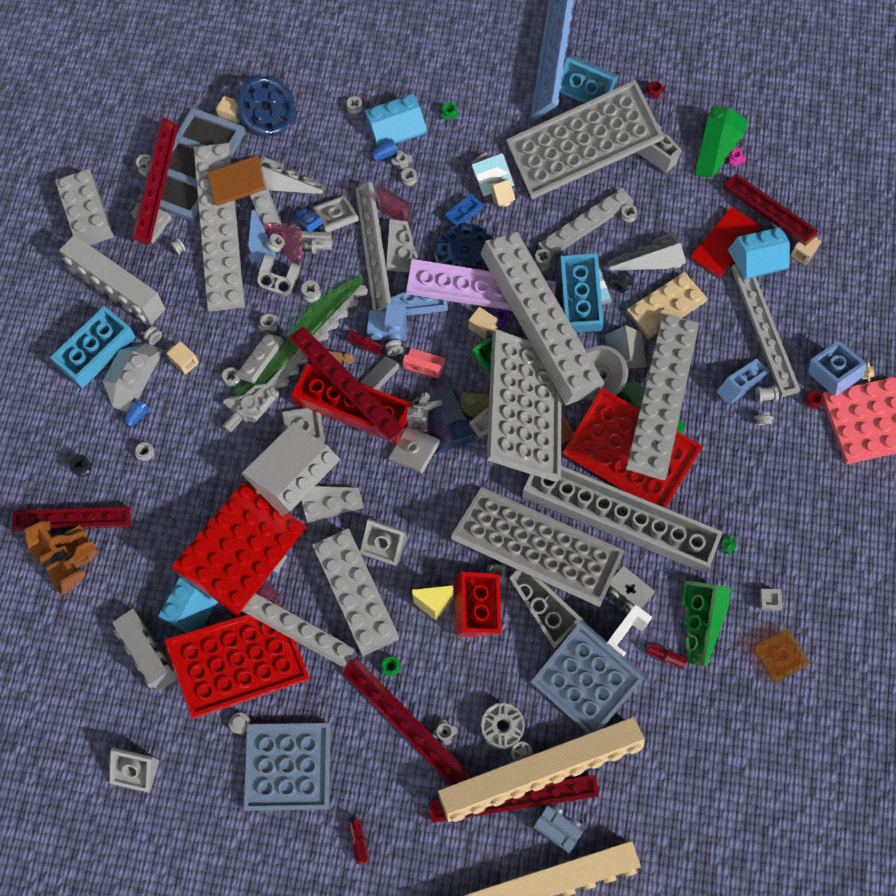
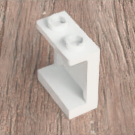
M635 605L607 643L624 657L625 652L617 646L632 625L643 632L652 616Z

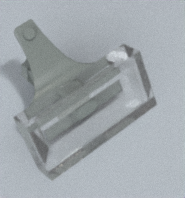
M422 393L418 405L408 408V427L417 431L427 432V412L443 405L442 400L428 402L430 394Z

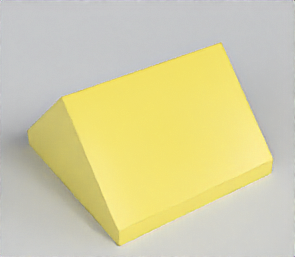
M453 586L412 590L414 604L436 621L453 600Z

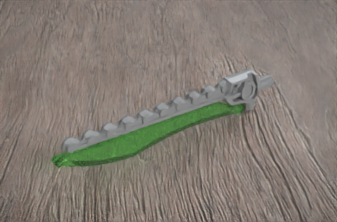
M359 275V277L341 285L315 303L305 313L293 333L304 326L319 342L328 340V331L338 328L339 319L348 317L349 311L347 309L357 306L358 297L367 295L368 289L365 285H361L364 281L363 276ZM289 338L273 356L255 383L247 381L242 387L235 390V396L228 397L223 401V404L233 412L222 425L227 432L231 433L242 420L245 422H257L276 400L275 398L279 396L280 392L278 389L288 386L290 381L288 377L298 374L300 370L298 366L309 361Z

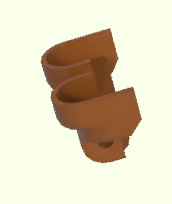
M40 521L25 529L26 544L39 565L52 560L57 552L64 551L67 556L61 561L46 567L47 574L60 595L63 596L75 589L76 583L85 577V571L78 570L77 568L90 562L97 553L94 542L88 541L86 538V531H83L79 525L63 535L54 536L50 522Z

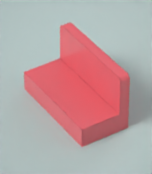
M411 348L409 354L404 356L403 368L438 379L442 372L445 358Z

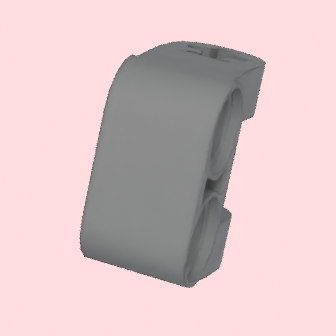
M266 253L257 279L260 288L282 297L289 296L297 281L301 265L291 263L287 277L278 276L270 273L275 256ZM264 277H269L271 279V283L269 285H263L261 283ZM280 284H288V290L284 292L280 291Z

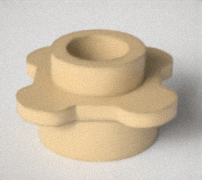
M867 361L862 380L868 379V382H870V377H874V366H870V361Z

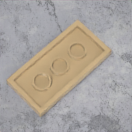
M684 272L628 308L626 313L649 340L658 334L663 313L682 318L704 304L708 298Z

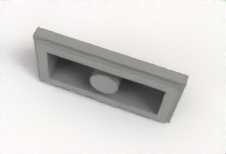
M385 356L360 383L379 390L399 369V363Z

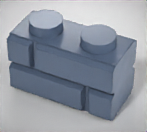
M548 805L533 829L569 854L583 833V830L580 829L582 825L573 818L568 820L562 816L564 812L557 806L553 805L551 808Z

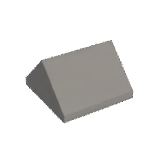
M625 325L605 335L606 346L612 347L621 353L628 369L647 366L642 332Z
M368 519L360 554L397 566L407 541L406 531Z
M112 748L109 783L150 793L160 760L151 756Z

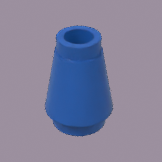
M386 139L371 153L377 162L396 155L395 153L398 152V148L392 139Z
M138 399L135 402L132 401L123 422L133 427L148 413L149 407Z

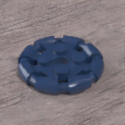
M255 75L245 80V84L240 86L237 91L235 103H237V115L242 124L250 128L249 131L262 137H266V135L274 137L283 133L287 129L286 127L294 121L296 115L294 96L288 87L286 88L278 78L266 75V77ZM261 84H266V88L261 89ZM249 89L254 92L252 95L248 93ZM278 89L282 94L279 95L275 90ZM262 102H265L269 105L268 111H265L262 108ZM244 104H248V109L244 108ZM283 104H287V109H283ZM252 116L257 120L255 124L250 120ZM282 118L284 121L279 123L277 120Z
M460 223L458 228L456 225L449 226L445 232H441L436 238L433 246L435 249L433 252L434 262L446 264L450 261L451 265L490 271L481 256V251L485 242L494 238L487 233L485 228L476 224L465 225ZM463 248H468L470 252L467 254H463L460 250Z

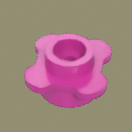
M736 148V150L728 154L729 164L738 166L746 161L741 148Z

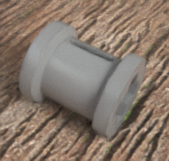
M547 249L538 250L535 254V263L540 272H545L550 268L551 254Z
M777 385L765 388L757 386L755 388L757 403L768 400L778 401L779 391Z

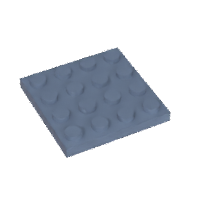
M580 621L531 683L590 734L603 728L646 676L587 624Z
M331 723L247 724L244 811L329 810Z

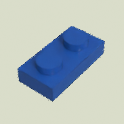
M470 194L445 214V219L458 228V224L467 222L481 211L483 204Z
M306 207L297 210L291 216L295 224L309 233L324 223L320 216Z

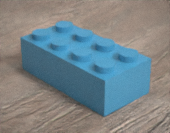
M598 253L561 256L560 272L564 314L575 333L602 331L604 323Z
M103 306L50 358L63 373L81 388H84L116 357L120 349H124L135 338V335L126 323Z

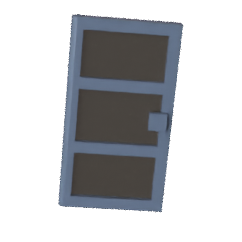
M191 108L177 131L159 209L196 222L199 216L194 147L229 143L232 158L246 133V127ZM142 192L138 197L139 201L141 200Z

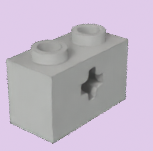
M624 566L612 578L608 587V593L613 598H619L624 602V606L629 611L635 605L642 609L655 592ZM629 589H632V590H633L632 593H631V592H630L629 594L626 593V590H629Z

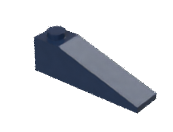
M447 376L429 381V402L442 400L443 405L429 410V435L440 440V444L434 452L435 455L470 444L471 432Z

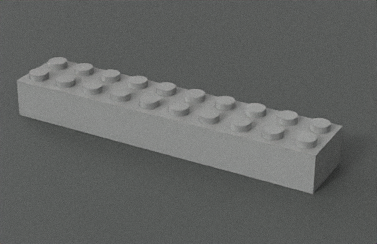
M518 232L487 240L481 251V256L565 406L597 395L605 383Z
M561 466V479L558 482L530 474L523 490L522 498L703 573H706L709 569L723 533L713 527Z

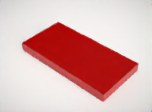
M731 207L694 251L690 259L720 279L734 262L728 251L737 237L757 233L761 225Z

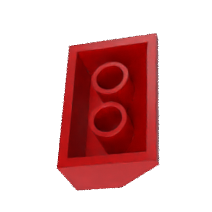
M460 572L454 577L456 637H483L502 634L500 574Z

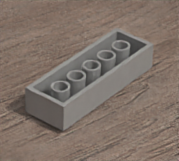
M73 235L59 250L63 256L62 260L68 265L67 268L76 275L78 273L87 284L92 283L100 293L103 294L105 292L108 294V297L114 303L119 302L127 312L135 313V316L144 323L146 321L152 325L165 310L155 290L76 235Z
M349 528L313 544L315 553L362 657L399 640L398 633Z

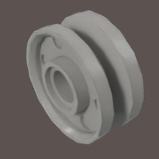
M499 703L487 709L482 717L481 729L483 737L489 745L501 750L510 749L522 739L525 723L522 714L516 707L511 704ZM499 722H506L509 728L506 731L498 730L497 725Z

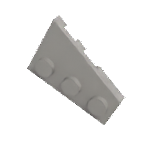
M390 219L386 270L409 273L411 260H418V255L413 245L408 222Z
M314 486L301 500L307 523L364 508L359 488Z

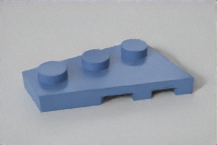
M406 291L391 297L392 304L406 305L407 316L448 311L447 300L406 294Z

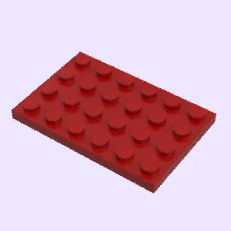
M601 388L562 454L627 493L667 508L703 446L676 431L665 481L627 470L626 466L640 409Z
M243 482L175 561L171 569L238 616L300 538L307 526L289 513L282 516L261 494H257L255 489Z
M250 615L241 616L164 641L191 720L308 681L310 678L296 641Z

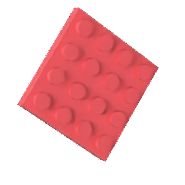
M895 377L851 386L837 396H834L829 391L822 393L823 403L845 464L896 453Z

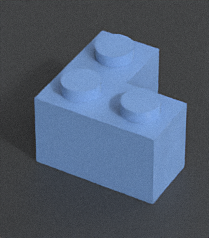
M387 303L386 311H369L367 333L371 339L376 341L382 339L405 341L407 327L406 305Z

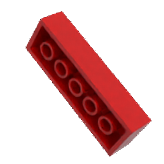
M307 363L291 394L295 405L308 408L313 412H318L323 416L387 440L314 365ZM361 384L405 429L412 414V403ZM402 433L392 442L397 444Z

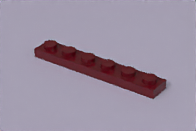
M735 174L724 183L723 189L777 227H781L784 232L804 246L818 236L817 229L738 174Z
M125 506L13 511L12 530L24 531L40 521L50 522L52 530H69L79 525L82 529L131 527L132 508Z

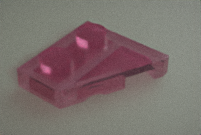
M274 222L269 223V238L272 234H278L285 241V245L280 251L296 263L303 262L301 228Z

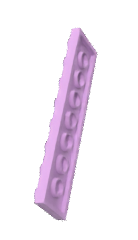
M415 259L411 260L406 294L512 311L490 271ZM545 280L555 296L556 282Z

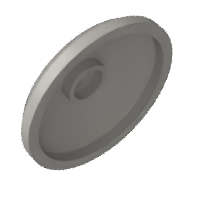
M601 345L589 348L586 352L605 383L602 388L617 396L623 390L628 377V367L624 357L617 350L609 346ZM607 373V377L603 379V374ZM597 395L588 397L586 399L594 401Z

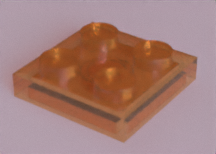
M789 628L752 648L774 684L811 664Z

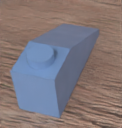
M252 210L248 243L250 253L248 257L251 264L255 263L257 269H260L266 253L275 256L274 262L278 260L276 253L267 247L266 242L269 238L256 211Z
M755 359L729 376L717 390V393L724 401L731 405L763 379L770 370L758 359Z

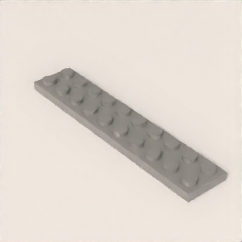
M225 143L194 147L207 308L209 312L245 307L235 200L216 206L208 175L210 171L232 164L230 145Z
M663 313L626 466L627 470L664 481L667 477L698 332V322Z

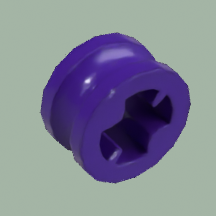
M495 309L492 312L494 317L497 318V315H503V320H500V318L497 320V326L502 327L508 322L507 311Z

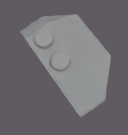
M145 343L118 351L103 379V384L113 408L128 412L132 401L135 402L136 399H139L163 353V349Z

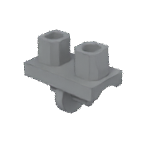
M323 228L320 232L312 231L309 233L306 230L299 231L300 249H312V254H317V249L332 250L331 232H325Z

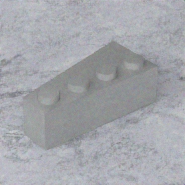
M662 132L664 140L637 151V153L667 173L677 164L681 149L668 134L665 135Z
M518 569L510 577V580L551 642L553 648L557 650L580 621L584 622V620L542 580Z
M131 609L112 622L115 626L113 630L119 640L122 639L124 641V649L129 656H133L135 666L144 674L145 681L151 689L155 688L161 691L177 679L172 664L140 615L134 609Z

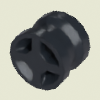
M620 270L617 277L611 280L612 287L620 293H625L628 289L627 287L634 283V278L624 270Z
M78 454L70 459L69 467L78 477H86L92 472V464L86 456Z

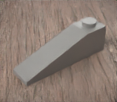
M264 156L260 158L264 179L269 191L322 194L326 187L309 177H299L297 171L286 170L283 168L284 165Z

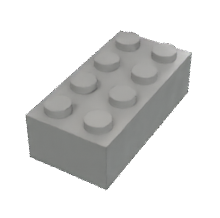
M90 169L56 179V185L72 234L88 245L114 238L96 181Z

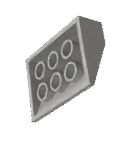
M293 422L241 474L283 516L290 512L341 459L326 444Z

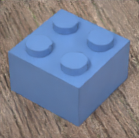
M838 340L810 360L808 374L830 393L837 396L864 377L867 363Z

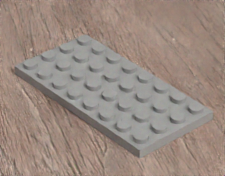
M634 80L515 135L506 141L530 196L534 199L662 141L664 137L637 81Z
M496 329L492 333L487 460L558 482L561 479V397L530 341Z
M484 487L480 488L451 537L452 540L598 607H600L624 554V550Z

